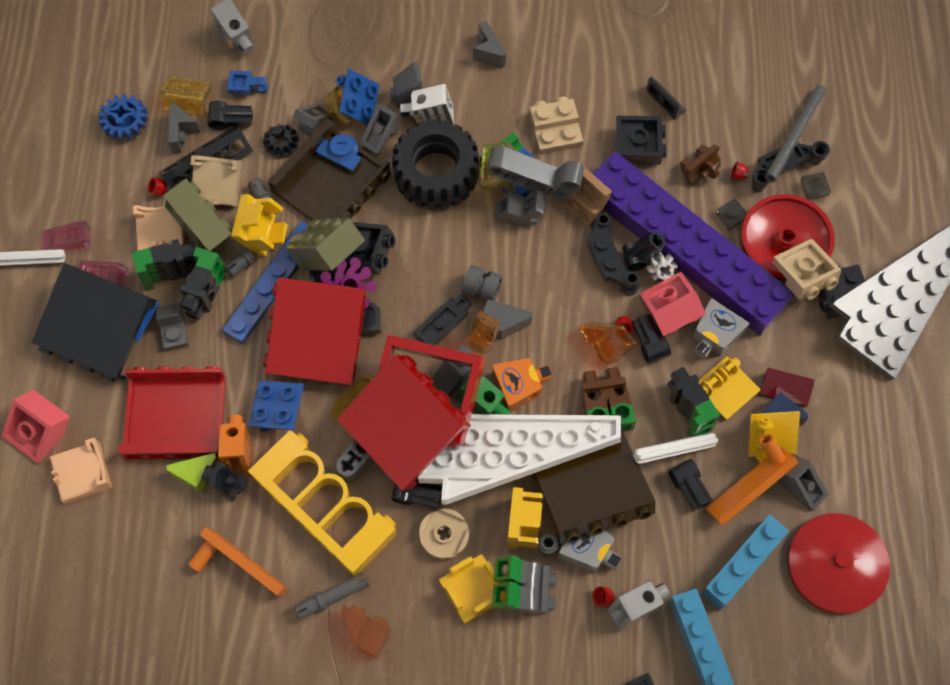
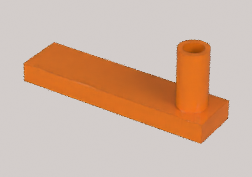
M765 434L759 440L761 447L768 457L705 508L709 515L721 526L726 524L798 464V461L792 454L779 447L773 435Z
M205 527L200 533V536L205 541L188 563L194 570L201 572L218 549L277 596L283 597L289 588L214 529Z

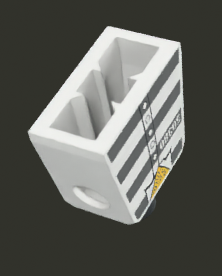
M446 84L415 90L411 93L412 103L400 105L402 117L414 116L417 124L422 121L430 123L431 120L437 119V122L443 123V120L450 121L451 125H454L453 104Z

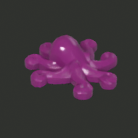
M356 257L350 259L351 266L345 275H343V272L347 267L346 262L343 260L337 266L334 277L335 281L330 280L331 274L328 271H323L320 275V279L325 284L362 288L370 292L377 290V284L374 281L369 280L362 285L361 280L368 279L371 276V270L369 267H362L361 272L355 274L356 270L361 266L360 260ZM366 297L365 308L370 304L368 297Z

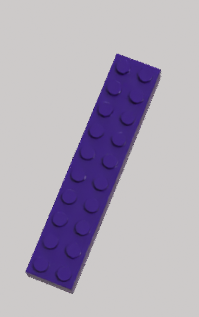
M616 151L593 173L595 177L612 191L603 210L639 239H642L652 231L658 232L665 240V246L660 251L662 255L671 254L673 261L678 265L676 269L718 303L749 322L748 327L759 336L791 302L794 294L787 286Z

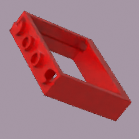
M387 335L377 374L391 360L395 350L472 367L461 411L467 416L466 421L470 424L486 362L483 356ZM468 428L463 429L447 447L456 449L457 445L464 446Z

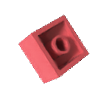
M682 272L639 293L663 336L676 332L680 327L690 322H695L706 314L696 291Z
M32 390L13 399L1 437L38 464L62 438L70 416L38 392Z

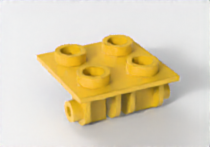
M728 356L699 380V384L726 421L761 391L739 368L741 362L736 357L731 359Z
M800 411L751 414L748 457H756L759 463L768 457L759 443L760 438L765 434L773 435L779 447L784 448L789 453L797 454Z

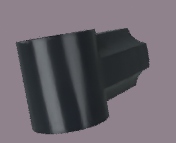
M218 100L209 103L207 125L211 129L223 130L227 126H251L253 124L252 106L228 105L226 102Z
M652 231L639 241L629 242L622 247L628 271H637L645 268L647 260L663 250L665 240L658 232Z
M651 314L639 316L632 322L641 342L643 357L648 364L671 356L670 345L665 336H661Z
M688 459L668 470L673 484L677 489H681L693 512L713 501L701 481L700 471L692 459Z
M418 481L412 489L402 491L395 484L391 500L404 505H412L414 503L438 509L442 497V487L419 483Z

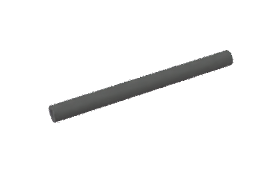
M817 85L766 173L765 179L768 182L773 183L778 178L826 92V88L823 85Z

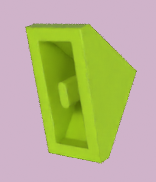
M212 453L166 465V468L172 477L201 493L208 483L201 479L207 465L216 467L217 462L220 461L217 455Z

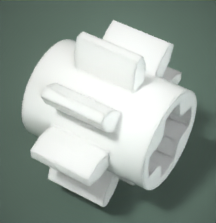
M659 252L658 255L650 258L651 265L647 266V270L652 273L651 276L655 281L658 278L664 281L674 276V269L678 265L673 261L671 254L664 256Z

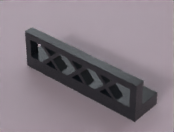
M233 126L158 173L168 184L169 188L172 189L175 186L171 180L179 175L187 177L190 183L193 172L191 155L213 157V154L216 152L226 153L224 159H228L230 154L234 155L230 159L239 160L253 150L241 129ZM240 138L245 149L238 154L230 152L232 143Z

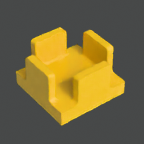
M249 194L241 195L231 237L257 256H267L268 250H273L274 245L284 244L288 224L285 222L274 223L276 217L274 213H282L283 207L272 198L255 199Z
M513 487L507 548H537L543 494L524 492L523 488Z
M483 554L474 559L471 556L451 567L449 573L439 579L441 586L464 625L492 608L493 585L500 583L494 581L495 570L491 563L486 561ZM504 590L500 594L501 602L505 601L506 592Z

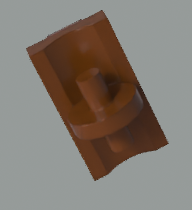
M702 144L695 151L696 159L694 161L686 157L680 162L681 171L686 175L687 183L691 186L701 178L710 177L715 179L719 176L718 168L721 166V159L718 155L720 149L717 145L714 144L709 148Z

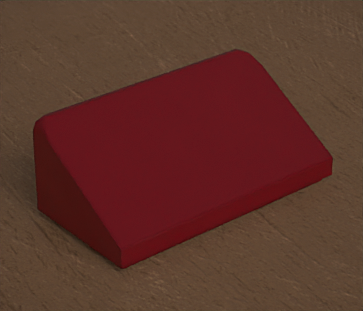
M767 368L764 373L760 395L775 398L781 392L795 404L807 407L815 380Z

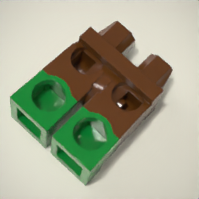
M618 367L606 369L604 372L605 380H597L596 371L583 372L581 396L585 415L621 416V429L623 431L634 430L636 419L626 386V379L621 377Z

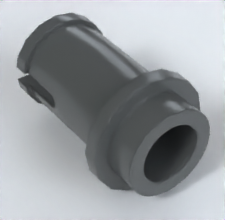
M260 178L253 179L257 187L252 181H249L248 187L256 199L273 197L271 192L266 190Z
M248 249L240 250L241 254L225 265L234 277L249 264H254L255 257Z
M544 534L540 537L538 546L541 555L550 557L557 550L558 540L554 535Z

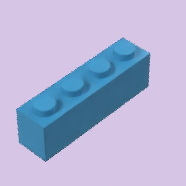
M769 514L701 594L721 611L786 536L789 530Z
M697 588L672 596L668 602L700 685H734Z

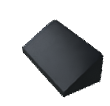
M653 77L648 79L646 91L674 119H677L686 112V108L659 81Z

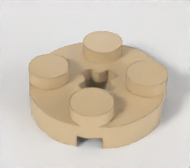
M444 508L433 513L431 512L423 519L420 525L421 546L426 553L436 559H454L464 551L468 544V525L463 516L452 509ZM445 528L449 529L448 534L451 537L441 540L437 532L439 530L443 531Z

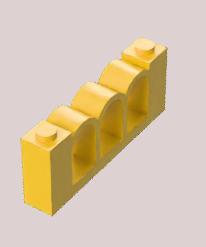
M290 430L248 470V473L344 568L355 576L397 535L394 528L396 523L388 515L383 517L378 512L373 515L372 508L362 498L350 497L345 481L336 474H326L320 457L309 450V441L301 433L296 435ZM304 462L314 463L319 467L318 475L294 500L277 486L299 464ZM337 485L343 490L342 499L317 524L301 508L324 486ZM348 509H363L368 514L366 524L343 548L340 547L325 531Z

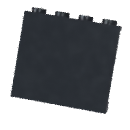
M64 263L31 343L38 345V350L43 353L52 355L54 352L59 354V359L71 364L74 361L80 363L81 369L92 373L95 370L102 372L101 377L115 382L116 379H125L126 376L121 373L147 309H154L157 300Z

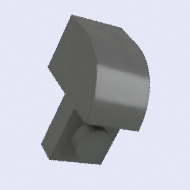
M537 190L526 197L513 192L506 193L497 199L495 220L519 226L538 224L539 216L544 214L546 208L545 192Z

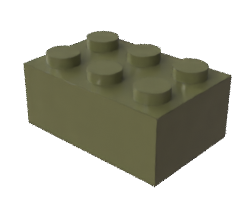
M185 178L163 195L162 204L198 248L214 252L229 240L231 227L225 219L222 218L220 220L214 213L216 209L209 200H203L199 195L201 193L199 187L193 181L189 183Z
M316 218L308 223L306 226L307 230L295 235L290 240L291 244L285 249L301 270L332 271L357 249L365 239L350 218Z

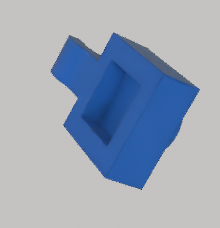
M230 70L227 91L229 94L250 95L251 89L259 93H267L269 85L266 83V77H254L252 71Z

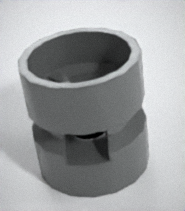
M471 265L464 279L462 293L472 297L479 295L480 299L484 301L488 299L495 301L503 275L492 271L485 273L483 268Z

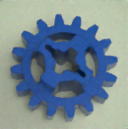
M125 93L122 98L114 95L115 100L107 99L108 105H101L103 112L98 113L100 118L98 122L106 135L110 134L112 139L119 136L120 140L123 141L125 136H128L132 140V134L135 133L139 136L141 135L139 129H146L144 122L149 121L147 109L143 105L142 100H136L134 95L130 98Z

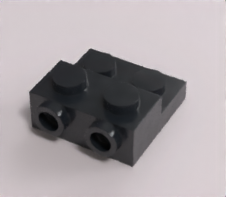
M616 116L617 153L626 160H638V164L661 165L662 158H666L667 147L662 143V138L666 136V125H662V116Z
M353 222L365 241L344 259L347 267L351 266L350 259L356 257L361 262V266L357 269L359 272H361L362 267H369L371 274L380 275L382 269L388 266L387 254L389 248L395 246L396 239L394 233L387 225Z
M859 264L840 268L841 273L837 286L832 290H827L826 288L820 290L819 305L821 311L825 312L827 319L841 316L829 307L830 303L865 281Z

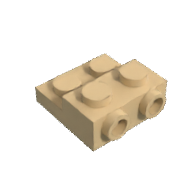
M559 97L553 103L546 104L545 101H538L530 107L529 117L540 154L583 146V138L578 124L579 117L574 99Z
M813 239L774 256L772 262L787 278L785 285L799 300L804 298L812 300L819 294L820 290L824 288L832 290L839 282L841 269Z

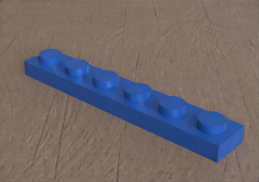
M303 221L300 222L222 330L224 334L241 344L245 343L274 303L276 296H273V285L275 282H278V277L291 279L299 268L285 248L291 244L290 240L295 235L303 233L308 229L306 227L308 224Z

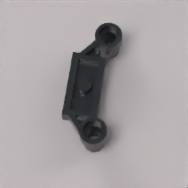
M817 141L812 146L797 142L780 174L806 162H810L814 166L820 165L830 152L829 145L824 141ZM781 148L758 158L757 163L759 167L752 176L751 188L753 191L762 192L769 185L770 182L765 179V175Z
M600 213L593 223V232L591 237L587 238L586 244L604 281L610 280L620 285L621 291L625 295L633 296L640 287L639 275L626 269L609 234L612 226L611 218L607 213Z

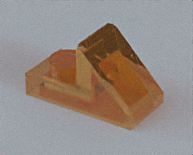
M480 310L475 316L472 330L463 339L462 343L481 355L491 352L500 322Z

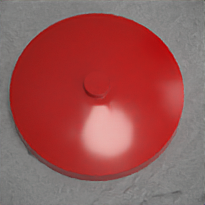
M778 194L760 200L747 213L740 231V242L743 252L776 279L786 282L787 278L772 263L774 256L813 239L831 257L835 245L834 229L825 212L810 200L791 194Z
M828 513L817 516L806 522L795 533L788 548L787 567L795 589L809 604L824 612L840 615L859 612L873 604L882 595L888 583L890 561L887 549L879 535L868 524L856 517L841 513Z

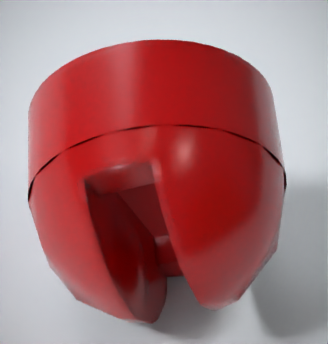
M736 161L731 171V179L737 181L745 180L747 176L744 173L745 171L749 172L748 166Z
M152 177L148 183V193L154 196H162L167 190L166 182L160 178Z
M617 317L614 322L616 334L628 336L633 332V323L629 317Z
M598 586L593 591L592 599L596 606L608 607L613 604L615 594L608 587Z

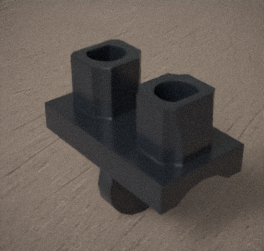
M217 462L216 467L207 465L201 476V479L208 482L210 487L231 501H234L236 495L242 493L246 487V479L221 462Z

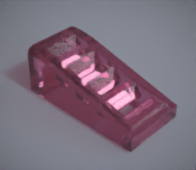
M78 221L43 230V250L63 249L67 251L91 248L90 226L86 221ZM76 233H80L79 238H76ZM67 234H71V240H68ZM59 235H62L63 242H59ZM50 236H54V244L50 245Z
M80 260L78 267L85 271L91 268L90 273L97 275L98 269H100L98 276L106 278L107 271H109L107 280L124 287L129 273V269L118 262Z

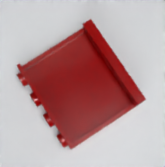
M278 277V282H275L273 285V296H276L275 306H271L269 315L270 320H273L272 328L268 330L266 337L269 351L265 353L263 367H266V373L349 385L355 384L367 289Z
M394 355L337 420L402 491L412 489L418 483L416 479L463 429L469 428L471 425L466 421V414L458 408L455 409L449 403L450 398L441 390L438 391L432 385L434 383L433 380L426 373H421L416 368L417 363L410 356Z
M161 366L157 369L134 367L133 370H125V374L129 378L123 444H119L118 454L123 460H189L215 453L218 457L220 425L224 423L226 375L222 369L217 366H207L205 369H196L192 366L172 369Z

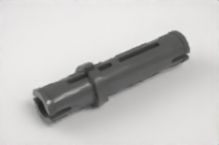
M362 571L322 593L318 591L314 593V597L294 605L296 611L307 607V610L298 614L300 620L319 610L323 612L327 610V606L369 587L368 580L357 584L358 581L366 578L364 572Z

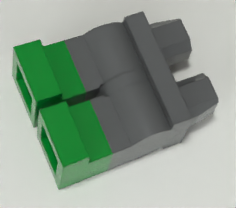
M513 555L495 558L494 581L500 583L493 585L492 608L526 614L546 613L555 610L556 600L554 597H549L548 592L549 588H553L557 584V575L550 572V566L519 560V557ZM504 565H507L506 576L502 574V567ZM503 590L506 591L505 602L500 600V594Z

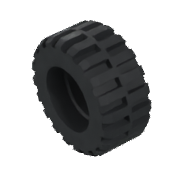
M436 119L431 120L430 123H425V121L419 122L417 127H409L406 130V135L404 133L401 134L398 138V143L395 144L393 149L392 164L395 183H397L400 193L405 195V199L409 202L414 200L415 205L423 208V205L428 206V210H435V207H441V210L448 209V205L456 206L460 204L461 198L466 200L470 196V191L475 189L477 179L479 178V152H477L476 142L472 140V136L468 131L462 132L461 126L457 124L452 126L451 122L443 120V123L437 122ZM432 153L448 155L457 163L453 171L440 177L424 175L415 168L416 163L422 157Z

